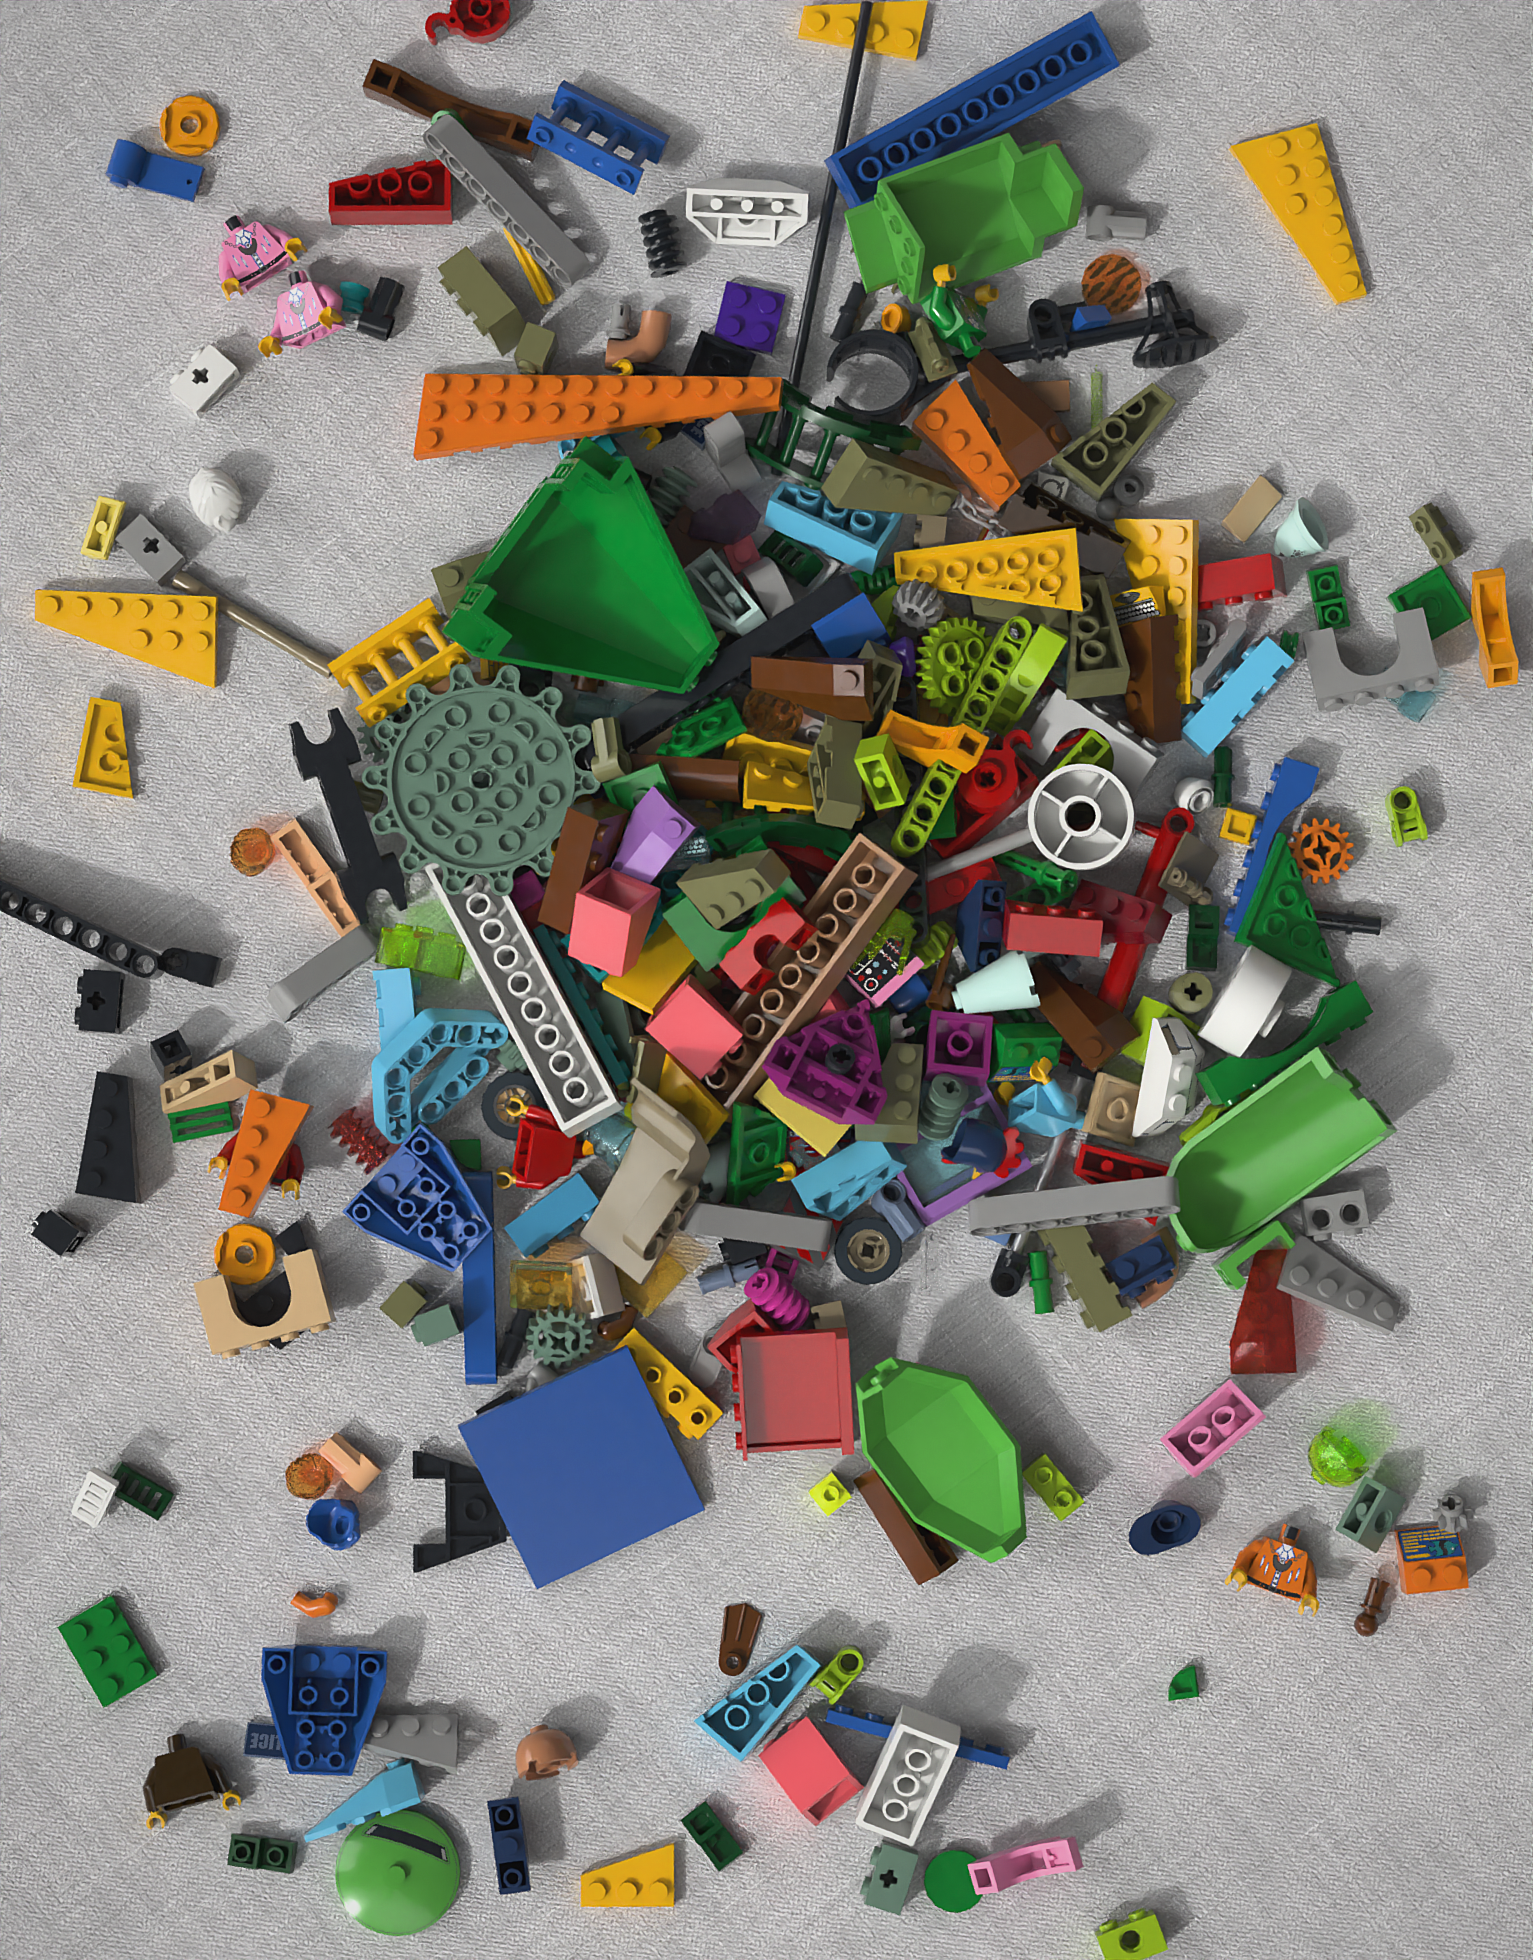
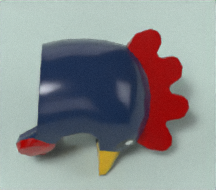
M965 1117L957 1129L952 1145L941 1150V1155L943 1156L941 1161L945 1164L973 1166L974 1170L971 1179H976L982 1173L991 1172L1005 1179L1009 1176L1008 1168H1018L1021 1165V1158L1016 1154L1024 1150V1143L1022 1140L1016 1139L1020 1134L1017 1127H1007L1002 1130L987 1121Z

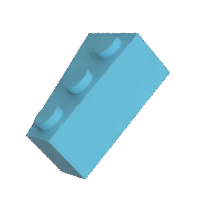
M410 968L372 971L373 980H376L377 998L375 1000L376 1009L378 1008L381 1051L423 1011L422 1007L417 1008L416 995H422L420 977H415L414 971Z
M857 1141L791 1179L806 1209L841 1221L908 1165L895 1143Z

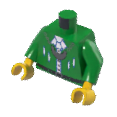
M949 264L938 265L933 269V277L937 282V286H933V291L920 301V304L929 320L932 321L938 335L945 343L962 350L967 358L974 357L981 351L979 342L988 333L984 324L988 312L986 305L988 302L998 299L999 291L997 288L990 289V284L977 287L975 289V298L978 303L976 304L973 298L946 286L947 281L956 279L955 266H949Z

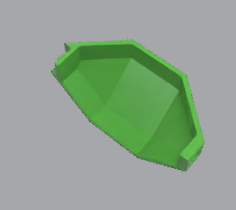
M890 1357L874 1366L856 1382L862 1453L914 1522L990 1563L1008 1556L1027 1538L1020 1444L967 1375Z

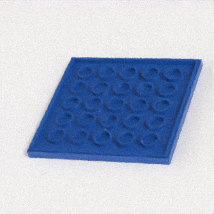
M627 1345L458 1424L459 1431L537 1589L705 1510Z

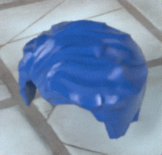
M320 1499L310 1507L306 1516V1527L308 1532L323 1545L333 1550L341 1551L352 1547L359 1541L361 1536L360 1513L355 1503L351 1500Z

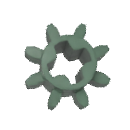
M507 1038L506 1042L498 1047L501 1052L495 1058L511 1073L516 1068L523 1073L528 1068V1065L515 1040Z

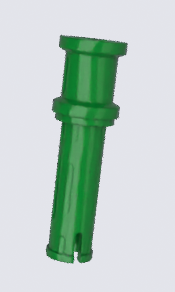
M1013 849L992 857L995 863H1000L1034 878L1040 887L1053 888L1063 897L1069 896L1077 885L1078 876L1075 871L1071 869L1063 870L1052 861L1041 862ZM1015 860L1021 861L1027 864V866H1023L1019 863H1016Z

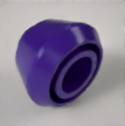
M904 636L890 643L889 648L895 651L903 665L901 675L911 678L915 675L917 668L913 639Z

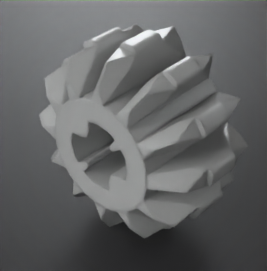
M916 578L912 582L906 581L902 584L892 601V605L895 607L893 613L901 617L900 622H906L910 629L915 626L921 632L925 628L929 629L937 624V621L944 614L946 606L943 604L944 597L937 594L938 588H931L927 581L922 584Z

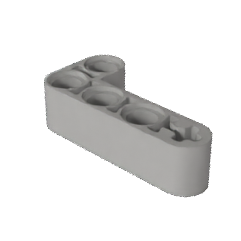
M731 411L703 427L706 450L735 496L762 481L759 472L746 453L744 432Z
M768 556L741 570L743 578L745 576L751 588L750 591L756 597L767 620L795 604L774 561ZM812 638L784 655L785 657H821Z
M366 924L359 925L276 984L270 990L266 1000L282 1021L287 1023L300 1014L309 1002L375 956L383 946Z

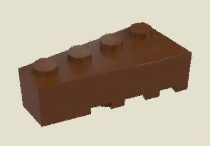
M1178 614L1150 617L1119 627L1130 669L1126 694H1124L1129 723L1134 727V733L1141 738L1147 737L1152 739L1159 746L1182 740L1181 701L1176 698V689L1178 684H1180V672H1175V654L1179 653V641L1174 640V626L1178 625Z
M602 798L567 808L538 921L563 933L571 934L576 894L605 868L609 867L630 811Z

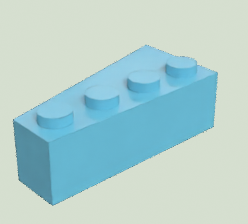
M796 1645L706 1713L695 1719L694 1722L735 1758L743 1762L824 1664L802 1645Z

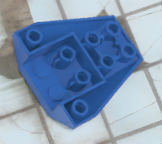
M421 1122L400 1145L401 1147L360 1190L342 1212L365 1233L454 1272L494 1227L445 1143Z
M310 1644L262 1648L261 1680L289 1774L352 1776L387 1682L388 1651L363 1646Z

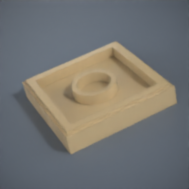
M1097 1072L1082 1131L1133 1147L1136 1138L1132 1136L1141 1085L1107 1073Z

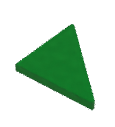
M1279 832L1276 835L1234 942L1247 948L1253 945L1283 964L1328 985L1339 988L1340 980L1336 977L1325 939L1321 936L1316 923L1315 912L1301 882L1302 877L1286 842L1288 839L1286 834Z

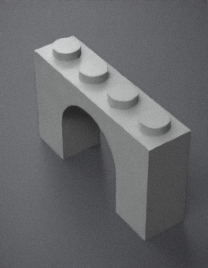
M1423 607L1393 614L1394 630L1400 652L1395 663L1388 670L1377 675H1359L1345 667L1339 657L1332 627L1302 634L1318 710L1333 712L1340 710L1346 705L1355 703L1357 705H1366L1374 699L1383 697L1397 698L1406 692L1415 690L1425 692L1433 689L1434 686L1440 685L1439 671Z
M1066 684L1056 689L1028 734L1032 739L1034 748L1029 750L1025 744H1021L1019 747L1020 750L1044 766L1051 762L1057 754L1054 750L1055 746L1063 743L1074 729H1093L1101 733L1110 743L1114 754V765L1111 773L1127 788L1133 802L1165 755L1158 750L1160 746L1155 741L1147 737L1141 738L1134 733L1135 729L1132 725L1124 720L1117 721L1108 715L1110 711L1102 704L1097 702L1091 703L1086 698L1066 700Z

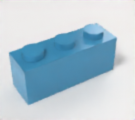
M577 1173L504 1227V1229L525 1258L532 1255L536 1259L550 1249L547 1243L556 1236L559 1240H562L575 1230L572 1225L582 1218L584 1222L588 1221L600 1200L580 1173Z

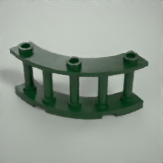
M783 378L781 406L792 412V417L794 418L783 450H779L768 441L778 411L766 412L764 414L756 438L745 437V449L748 450L749 456L762 460L783 473L803 481L806 487L813 490H821L830 474L824 471L837 436L844 435L873 446L875 444L889 447V452L899 456L905 450L919 451L922 439L906 425L889 424L871 420L870 424L866 425L852 421V414L828 405L824 410L811 403V396ZM809 421L823 427L825 431L813 467L793 458L805 422Z
M743 779L741 803L712 801L722 811V824L706 831L705 840L724 859L735 854L747 843L761 835L766 842L779 841V845L806 848L809 845L823 850L824 855L838 862L859 833L863 834V827L878 819L875 810L870 808L869 804L865 802V813L861 821L855 820L851 832L845 828L816 823V818L797 814L796 810L791 808L789 814H767L766 806L755 805L754 815L734 819V812L743 809Z

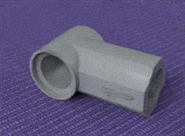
M1091 205L1087 209L1085 237L1088 240L1098 242L1111 241L1113 238L1144 241L1147 213L1116 211L1111 206Z

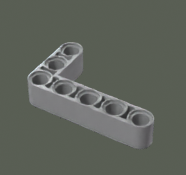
M699 1195L678 1228L685 1232L826 1252L828 1250L832 1220L816 1216L711 1202Z

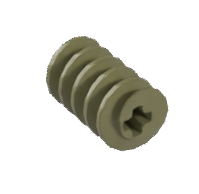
M1197 972L1186 973L1176 979L1168 992L1172 1008L1186 1015L1194 1014L1205 1008L1213 995L1212 984L1209 979ZM1191 987L1192 993H1196V997L1191 1000L1188 994H1184V991Z

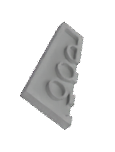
M1296 1231L1294 1233L1296 1237L1292 1239L1296 1246L1287 1251L1276 1288L1386 1335L1393 1332L1400 1304Z

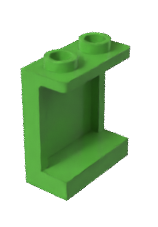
M1270 1221L1213 1263L1212 1267L1230 1290H1238L1247 1283L1236 1269L1238 1265L1274 1238L1283 1249H1292L1296 1246L1292 1240L1296 1235L1286 1222Z

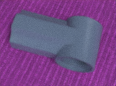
M891 1179L874 1193L871 1205L877 1214L886 1217L903 1242H908L924 1231L926 1225L905 1197L906 1189L904 1185L896 1179ZM884 1194L889 1195L893 1201L887 1199Z

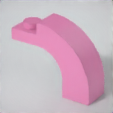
M1060 1836L1005 1849L968 1864L976 1895L999 1892L1032 1878L1076 1871L1083 1867L1075 1837L1060 1838Z

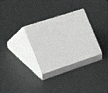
M602 1253L569 1261L581 1313L584 1312L586 1314V1320L625 1311L612 1261Z

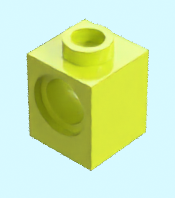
M832 1471L808 1490V1493L827 1516L831 1515L852 1497Z

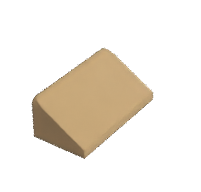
M1260 474L1220 525L1245 543L1281 499L1282 495Z

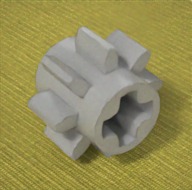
M1450 1494L1437 1500L1438 1508L1433 1509L1434 1521H1438L1440 1530L1444 1529L1447 1532L1456 1533L1464 1528H1468V1519H1472L1473 1516L1472 1507L1467 1506L1465 1497L1460 1498L1457 1495Z

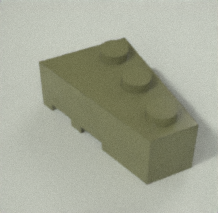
M826 717L807 761L816 823L852 829L856 818L862 816L864 809L862 778L854 761L859 742L862 740L861 723Z

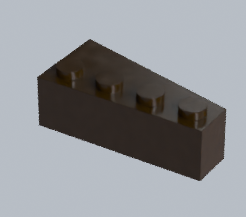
M1028 479L1015 493L998 525L1018 535L1076 528L1079 564L1087 568L1093 575L1104 574L1108 579L1131 542L1128 538Z

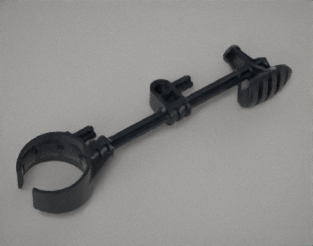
M1158 281L1151 283L1145 289L1148 317L1067 333L1064 332L1062 324L1072 322L1077 307L1087 306L1085 301L1057 306L1055 301L1038 299L1030 305L1028 310L1027 331L1029 340L987 350L1002 364L1033 359L1037 364H1040L1042 359L1045 358L1049 361H1054L1055 356H1061V358L1065 359L1068 357L1069 352L1073 350L1143 337L1132 357L1133 365L1139 368L1156 369L1182 365L1202 358L1213 352L1219 343L1216 337L1209 335L1196 326L1192 308H1181L1172 289L1171 282ZM1169 293L1176 312L1169 310L1165 294ZM1156 297L1160 315L1153 316L1152 298ZM1045 316L1049 320L1046 322L1038 321L1036 317ZM1188 328L1192 329L1199 335L1178 333L1177 330ZM870 329L850 335L834 349L828 361L826 381L831 382L836 369L853 356L877 354L891 359L904 370L910 381L908 391L898 402L884 409L868 411L854 408L837 396L834 400V408L852 414V421L869 425L870 421L874 420L900 425L910 415L915 404L946 382H950L954 374L968 372L967 364L974 357L967 358L964 354L951 356L958 372L929 382L919 358L915 355L916 351L907 330L892 333L885 330ZM1165 333L1163 337L1144 348L1150 335Z

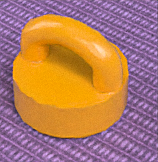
M889 304L884 309L881 317L883 329L892 333L905 330L910 332L911 318L908 309L900 304Z

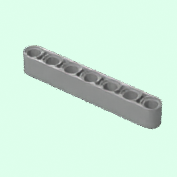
M445 114L423 133V141L428 149L556 283L563 288H571L590 269V262L585 254L455 118Z
M1161 1176L974 1199L968 1202L970 1234L984 1237L1175 1214L1180 1211L1178 1179L1172 1176Z

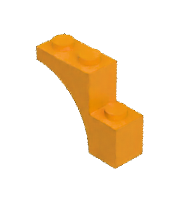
M1503 567L1472 572L1471 620L1479 639V666L1487 688L1518 684L1519 661L1510 631Z
M891 709L887 712L876 736L889 733L896 751L927 768L940 759L965 774L977 765L989 740V737L963 723L954 727L933 726L905 717Z

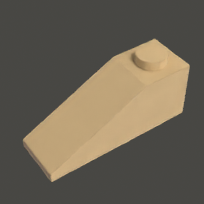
M231 1050L159 1085L162 1111L168 1114L232 1101L248 1094L250 1089H258L255 1062Z

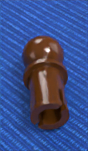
M1374 1577L1370 1578L1364 1603L1359 1605L1365 1608L1364 1613H1360L1354 1621L1355 1630L1364 1637L1373 1636L1377 1632L1379 1622L1376 1614H1383L1384 1612L1381 1608L1390 1585L1389 1582L1382 1580L1379 1590L1376 1592L1379 1579Z

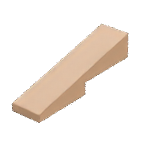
M296 818L270 835L271 839L341 938L359 926L352 910L342 897L335 874Z

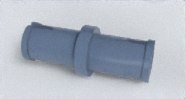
M756 1257L731 1266L724 1264L722 1269L701 1276L698 1275L697 1280L700 1283L699 1287L702 1294L705 1295L708 1292L727 1286L729 1288L736 1287V1283L748 1280L755 1272L759 1271V1265Z

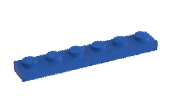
M836 1704L835 1709L831 1707L827 1709L825 1717L827 1723L888 1738L894 1725L884 1722V1716L872 1712H866L865 1716L853 1714L854 1708L841 1704ZM960 1736L959 1747L955 1754L956 1757L1007 1770L1010 1757L1008 1754L1003 1753V1747L986 1743L985 1748L973 1745V1739Z

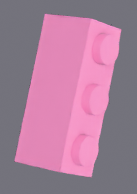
M1229 1379L1160 1438V1441L1190 1476L1196 1478L1266 1416Z

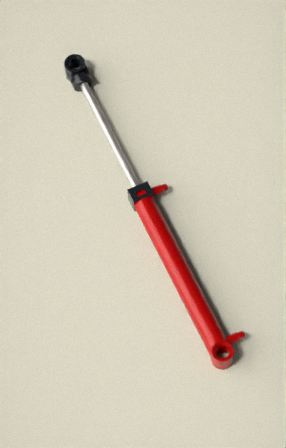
M1180 807L1170 810L1164 816L1160 827L1148 822L1136 821L1135 830L1141 831L1142 834L1153 837L1156 840L1136 889L1135 897L1163 907L1168 892L1159 887L1158 884L1184 832L1187 831L1191 834L1195 822L1190 811ZM1172 817L1182 818L1186 825L1185 830L1182 832L1174 831L1170 826V819ZM1116 943L1096 997L1121 1013L1123 1012L1148 944ZM1060 1050L1059 1063L1067 1065L1066 1073L1075 1076L1069 1093L1077 1098V1108L1086 1081L1094 1084L1097 1072L1092 1075L1075 1053L1072 1055ZM1068 1129L1058 1136L1052 1137L1031 1192L1044 1191L1046 1189ZM1029 1231L1015 1233L1009 1250L1000 1247L992 1271L988 1276L989 1289L995 1295L1007 1297L1018 1290L1029 1259L1021 1255ZM1002 1272L1009 1274L1012 1278V1285L1007 1290H1000L995 1283L997 1275Z

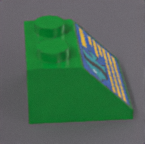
M1049 1022L992 1024L990 1074L986 1083L1036 1081L1030 1076V1068L1035 1061L1040 1062L1043 1057L1048 1058L1053 1065L1049 1072L1050 1074L1059 1063L1062 1036Z

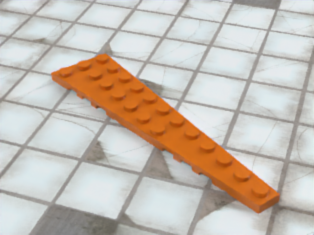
M425 374L413 456L418 461L454 456L455 452L469 450L471 453L483 452L484 448L498 446L500 449L513 448V444L527 442L534 445L548 441L578 439L584 436L592 437L635 431L636 427L650 425L653 428L665 427V423L679 421L687 424L694 423L695 419L711 417L715 420L729 411L735 416L780 411L784 383L782 377Z

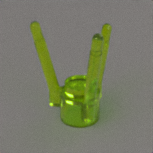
M894 909L890 917L886 918L881 928L856 959L851 969H855L869 952L868 959L873 960L889 937L897 941H901L904 937L905 942L897 969V975L901 976L907 961L911 942L917 933L912 928L915 919L902 910Z

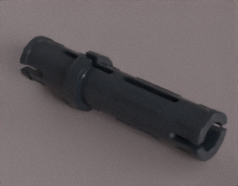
M1314 910L1316 918L1331 920V922L1317 920L1316 923L1319 929L1345 931V935H1352V932L1380 935L1381 916L1354 914V911L1348 910L1347 913ZM1341 920L1348 922H1359L1363 923V925L1338 923L1337 921Z

